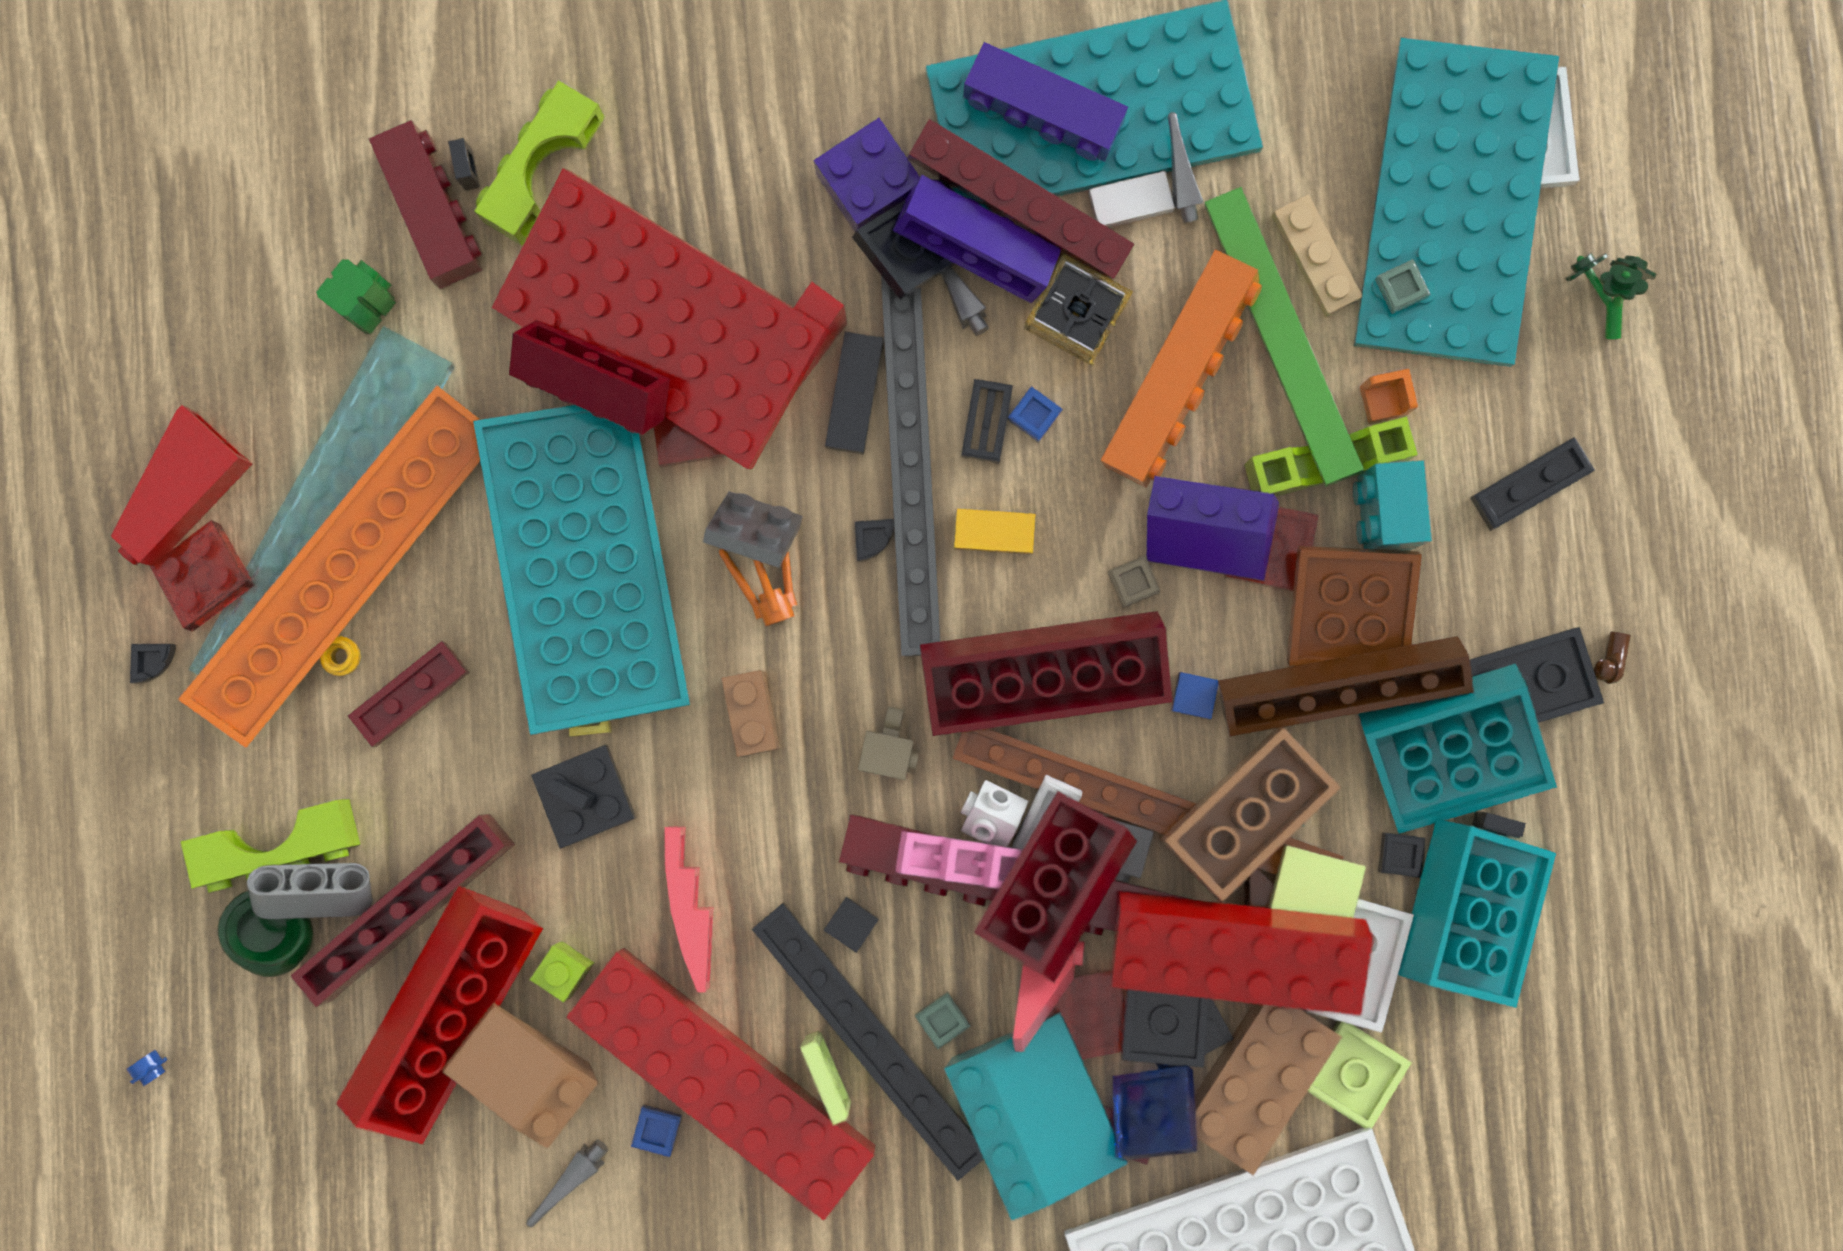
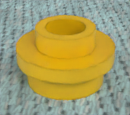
M337 636L319 658L321 666L329 674L335 676L348 675L359 665V647L353 640ZM344 649L347 653V658L345 662L339 664L335 656L339 650Z

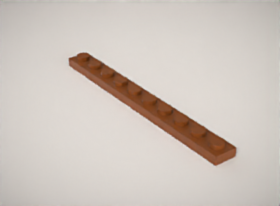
M990 729L961 732L952 757L955 760L1039 789L1045 775H1048L1081 790L1082 796L1079 802L1083 805L1161 834L1169 831L1196 805V803ZM1289 837L1258 869L1277 875L1284 845L1343 860L1344 856Z

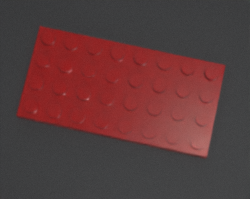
M564 168L561 170L491 307L521 327L538 320L669 378L670 384L665 418L746 469L754 468L830 331L582 177Z

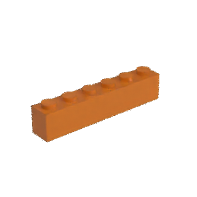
M1215 249L1101 458V462L1106 468L1147 488L1151 480L1154 481L1155 476H1161L1167 460L1163 459L1170 445L1175 447L1179 443L1185 431L1186 425L1182 424L1189 410L1195 412L1205 393V390L1201 389L1208 375L1214 377L1224 359V355L1220 354L1227 340L1231 342L1235 340L1243 324V320L1239 318L1246 305L1252 307L1261 292L1262 285L1259 284L1258 269Z

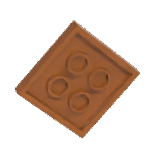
M1298 546L1287 650V663L1289 666L1304 665L1412 645L1422 554L1419 551Z

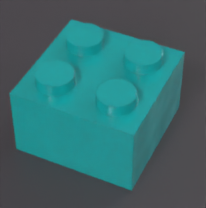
M1424 460L1374 464L1357 476V481L1353 483V500L1355 505H1360L1361 521H1357L1356 535L1358 543L1363 544L1364 549L1408 551L1432 541Z

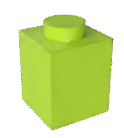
M561 941L552 945L530 980L562 1002H565L573 997L594 965V962Z

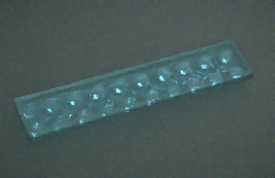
M383 326L190 666V671L199 675L436 386L443 389L455 367L452 362Z

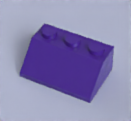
M1155 476L1147 512L1146 559L1148 562L1264 581L1280 503L1275 495L1271 493Z

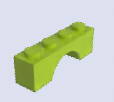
M559 80L553 89H548L543 94L539 102L540 110L532 122H526L521 128L518 135V144L511 155L506 154L502 158L497 168L498 175L490 187L486 186L480 192L476 200L474 212L482 222L521 246L525 243L541 211L532 194V179L537 166L546 156L557 150L565 148L585 149L605 118L596 102Z
M1407 417L1368 426L1349 434L1364 471L1374 464L1407 462L1418 455ZM1308 446L1288 447L1253 456L1244 464L1251 491L1271 493L1276 497L1324 484Z
M350 799L334 800L298 810L296 823L290 836L280 846L270 851H262L249 846L239 837L235 830L218 831L180 841L191 889L206 886L208 893L233 887L232 879L246 876L247 880L250 873L261 866L310 864V858L321 855L324 856L325 862L349 856L348 848L361 845Z

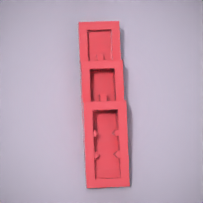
M668 826L665 827V873L671 915L681 953L697 992H706L710 988L714 908L698 907L700 867L684 866L686 827Z

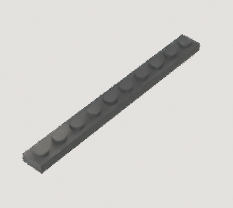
M881 276L901 657L921 656L920 644L940 642L922 299L920 287L900 300Z

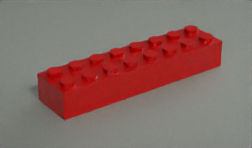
M625 948L614 954L566 1017L823 1221H825L874 1156L876 1146L846 1121L833 1125L823 1103Z

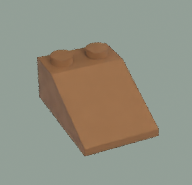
M494 1003L442 1068L446 1075L511 1127L547 1149L598 1084L589 1062Z

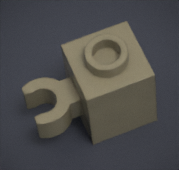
M888 707L883 733L866 731L858 770L906 780L907 772L915 774L920 750L912 749L913 740L898 737L904 710Z

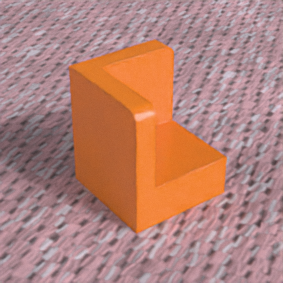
M1409 368L1369 377L1359 386L1368 424L1407 416L1418 407Z

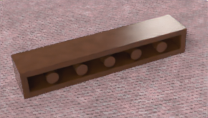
M1458 636L1218 680L1223 714L1230 737L1474 692L1470 656Z

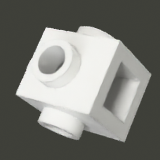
M985 780L979 793L976 794L971 791L960 812L967 816L961 832L986 844L1007 847L1018 828L1028 800Z

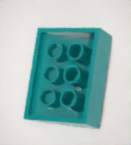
M1516 664L1472 677L1473 693L1358 713L1398 834L1435 824L1436 819H1452L1557 788L1528 688Z
M1436 819L1412 910L1414 916L1398 975L1432 987L1517 1008L1556 853L1472 826Z
M1061 1012L1046 1018L1023 1052H1018L1014 1049L1013 1031L952 1057L944 1068L1011 1221L1046 1208L1128 1164V1160Z

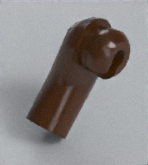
M1610 631L1605 660H1599L1594 667L1597 679L1605 681L1607 684H1614L1623 678L1631 635Z

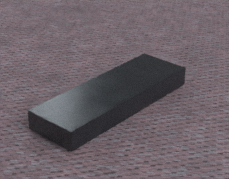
M845 331L825 448L864 455L884 342L882 337Z
M1573 437L1470 498L1491 531L1589 475L1595 469L1576 438Z

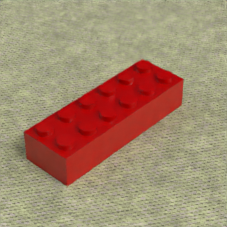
M462 886L457 887L336 1102L355 1127L419 1144L424 1143L457 1084L443 1072L442 1068L490 1006L494 1003L500 1007L543 930V927L522 909Z
M1120 892L1111 959V987L1362 1016L1374 938L1367 920L1362 918Z

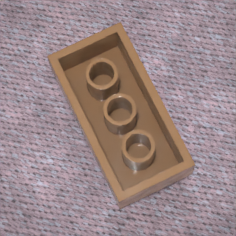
M1284 727L1277 728L1159 840L1215 899L1223 902L1341 787Z
M1252 1004L1232 1035L1234 1039L1227 1043L1178 1119V1122L1185 1131L1253 1176L1342 1038L1301 1009Z

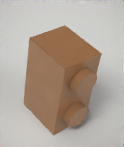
M757 670L721 678L737 757L779 750L780 745L765 672Z

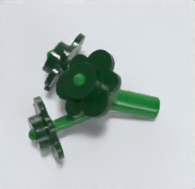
M1592 253L1586 256H1578L1577 262L1570 266L1574 272L1565 278L1566 281H1572L1585 273L1606 306L1605 339L1614 340L1622 338L1624 299L1632 300L1635 295L1646 293L1648 289L1646 280L1655 279L1657 274L1647 269L1648 263L1638 256L1627 255L1624 259L1616 258V260H1612L1610 271L1602 273L1599 280L1592 268L1608 257L1607 253L1597 258Z

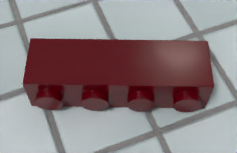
M410 120L369 138V142L430 280L439 289H442L483 271L478 261V258L483 256L482 250L473 234L467 236L462 223L468 221L458 199L451 200L447 188L452 187L451 180L442 164L436 166L432 153L437 152V149L427 129L420 131L415 123Z
M538 320L513 332L509 368L510 376L525 382L529 387L539 388L557 396L563 402L572 403L588 410L596 417L605 418L619 424L632 433L643 435L664 421L670 384L669 378Z

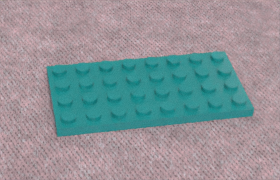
M1228 0L1001 49L1128 106L1123 125L1105 162L1100 159L1095 161L1085 159L1075 152V148L1062 142L1059 145L1052 144L1041 138L1038 131L1027 126L1024 128L1014 127L1007 123L1002 115L991 110L989 112H982L970 106L967 102L968 100L963 98L964 83L978 54L926 65V75L937 123L1057 197L1163 171L1165 173L1172 172L1171 140L1168 124V114L1171 112H1175L1177 115L1182 140L1191 167L1258 153L1263 148ZM952 186L954 192L965 198L973 199ZM979 203L980 206L984 207L985 209H987V210H989V211H992L991 209L987 208V207L984 206L983 204Z
M1409 38L1400 39L1362 285V298L1359 305L1353 346L1512 367L1515 364L1560 56ZM1414 259L1430 292V296L1391 314L1375 278Z
M577 405L473 421L530 735L690 706L639 433L629 432L623 426L608 419L596 417L590 411Z

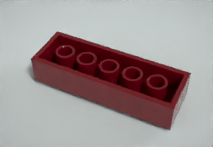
M1158 611L920 644L932 736L1173 702L1166 627Z

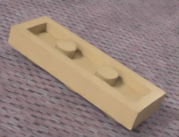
M1310 195L1303 196L1275 210L1271 216L1325 318L1361 300L1362 293Z

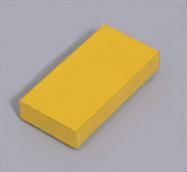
M957 508L954 549L1033 554L1036 514Z

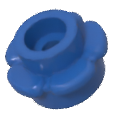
M156 1049L126 1069L133 1078L130 1083L134 1084L140 1080L142 1085L145 1086L165 1072L162 1064L167 1061V1058L164 1057L162 1059Z

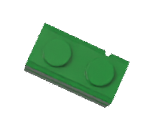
M342 259L331 272L333 277L326 278L316 291L317 297L362 332L372 334L382 321L380 316H386L396 304L395 297L388 292L392 285L364 261L360 260L355 265L348 259Z

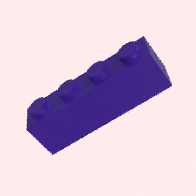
M983 42L964 83L963 98L967 99L968 104L982 112H989V110L1002 115L1003 119L1010 125L1017 128L1027 126L1038 131L1040 137L1047 142L1057 145L1062 142L1075 148V152L1078 155L1091 161L1096 159L1106 161L1128 110L1126 105L986 42Z
M924 175L920 176L909 192L893 229L894 232L1031 304L1048 286L1061 251L1060 248L1047 242L1040 236L1034 235L1015 225L1012 220L1000 217L980 206L975 200L965 198L946 188L941 182Z

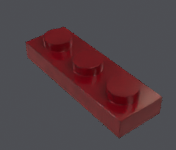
M441 641L350 713L348 717L370 746L377 747L470 672L448 644Z

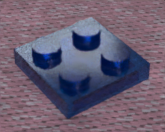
M1186 1065L1112 1076L1115 1158L1126 1161L1198 1152L1194 1074L1192 1068Z

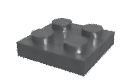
M728 491L705 530L703 543L779 568L800 529L803 516L791 512L786 507L772 506L754 500L747 494H736Z

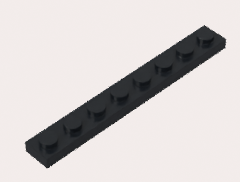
M783 902L753 927L752 931L955 1179L959 1181L984 1160L969 1127Z

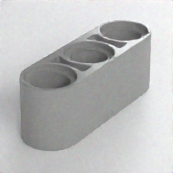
M355 863L267 865L253 870L247 879L252 910L257 916L265 919L357 916L366 912L373 902L369 871L364 866Z

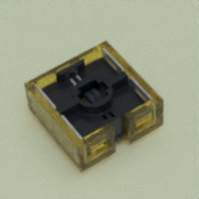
M1063 254L1051 275L1048 286L1041 293L1029 314L1024 329L1093 366L1111 331L1106 328L1109 324L1115 327L1133 291L1070 256Z

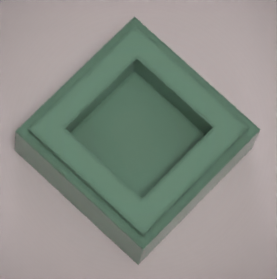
M1414 259L1375 278L1391 314L1430 296V292Z
M948 991L915 1014L916 1019L937 1049L971 1027Z

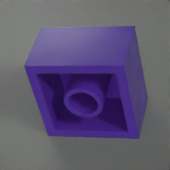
M879 117L813 160L816 176L855 232L906 200L909 192L920 178Z

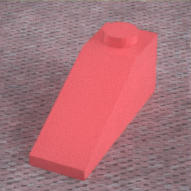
M1084 941L1077 943L1055 983L1023 965L1013 1033L1015 1051L1023 1052L1073 981L1075 965L1083 966Z

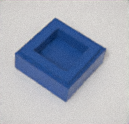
M1031 386L1007 420L1034 440L1040 442L1063 409Z
M1179 672L1171 711L1209 720L1212 719L1218 690V680Z
M643 1105L631 1147L670 1157L682 1115Z

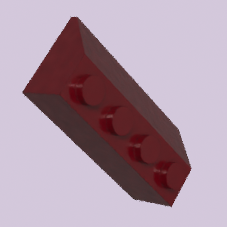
M1057 791L973 933L1019 963L1055 983L1133 850L1137 840L1128 828Z

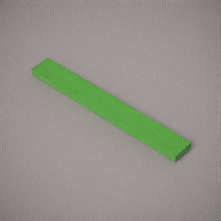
M1242 187L1205 201V209L1224 253L1258 269L1259 284L1262 285V289L1252 307L1248 306V309L1324 486H1330L1362 473L1364 468Z

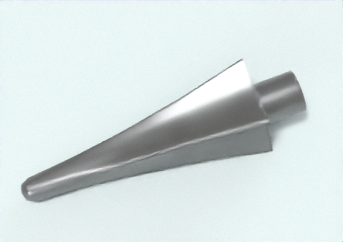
M1171 112L1168 114L1172 155V200L1174 207L1181 209L1183 222L1198 220L1196 204H1202L1204 201L1186 154L1177 115L1175 112Z
M950 267L941 275L953 301L962 329L969 325L975 336L981 335L989 329L984 320V317L987 316L984 313L986 307L968 288L954 269Z
M596 1140L589 1148L584 1144L580 1151H577L553 1189L527 1219L526 1224L528 1227L535 1226L559 1201L599 1171L598 1168L605 1164L600 1159L608 1152L607 1146L602 1141Z

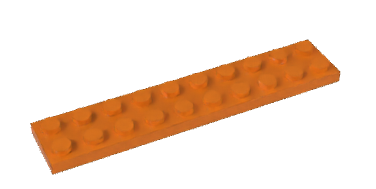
M436 386L178 700L247 748L478 465L480 456L473 421L480 419L439 386Z

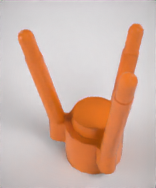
M724 549L719 550V555L752 606L756 620L762 618L766 627L795 616L792 607L798 604L793 593L789 552H787L781 563L784 595L781 588L772 589L763 563L753 559L764 591L763 594L758 595L759 602L727 551Z

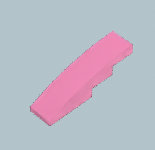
M902 831L895 872L999 889L1023 849Z

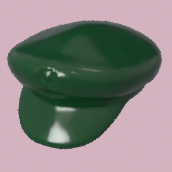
M245 891L235 897L222 912L218 922L217 934L223 952L235 964L258 976L277 977L295 969L308 954L313 941V926L310 918L265 919L257 916L252 910L249 891Z

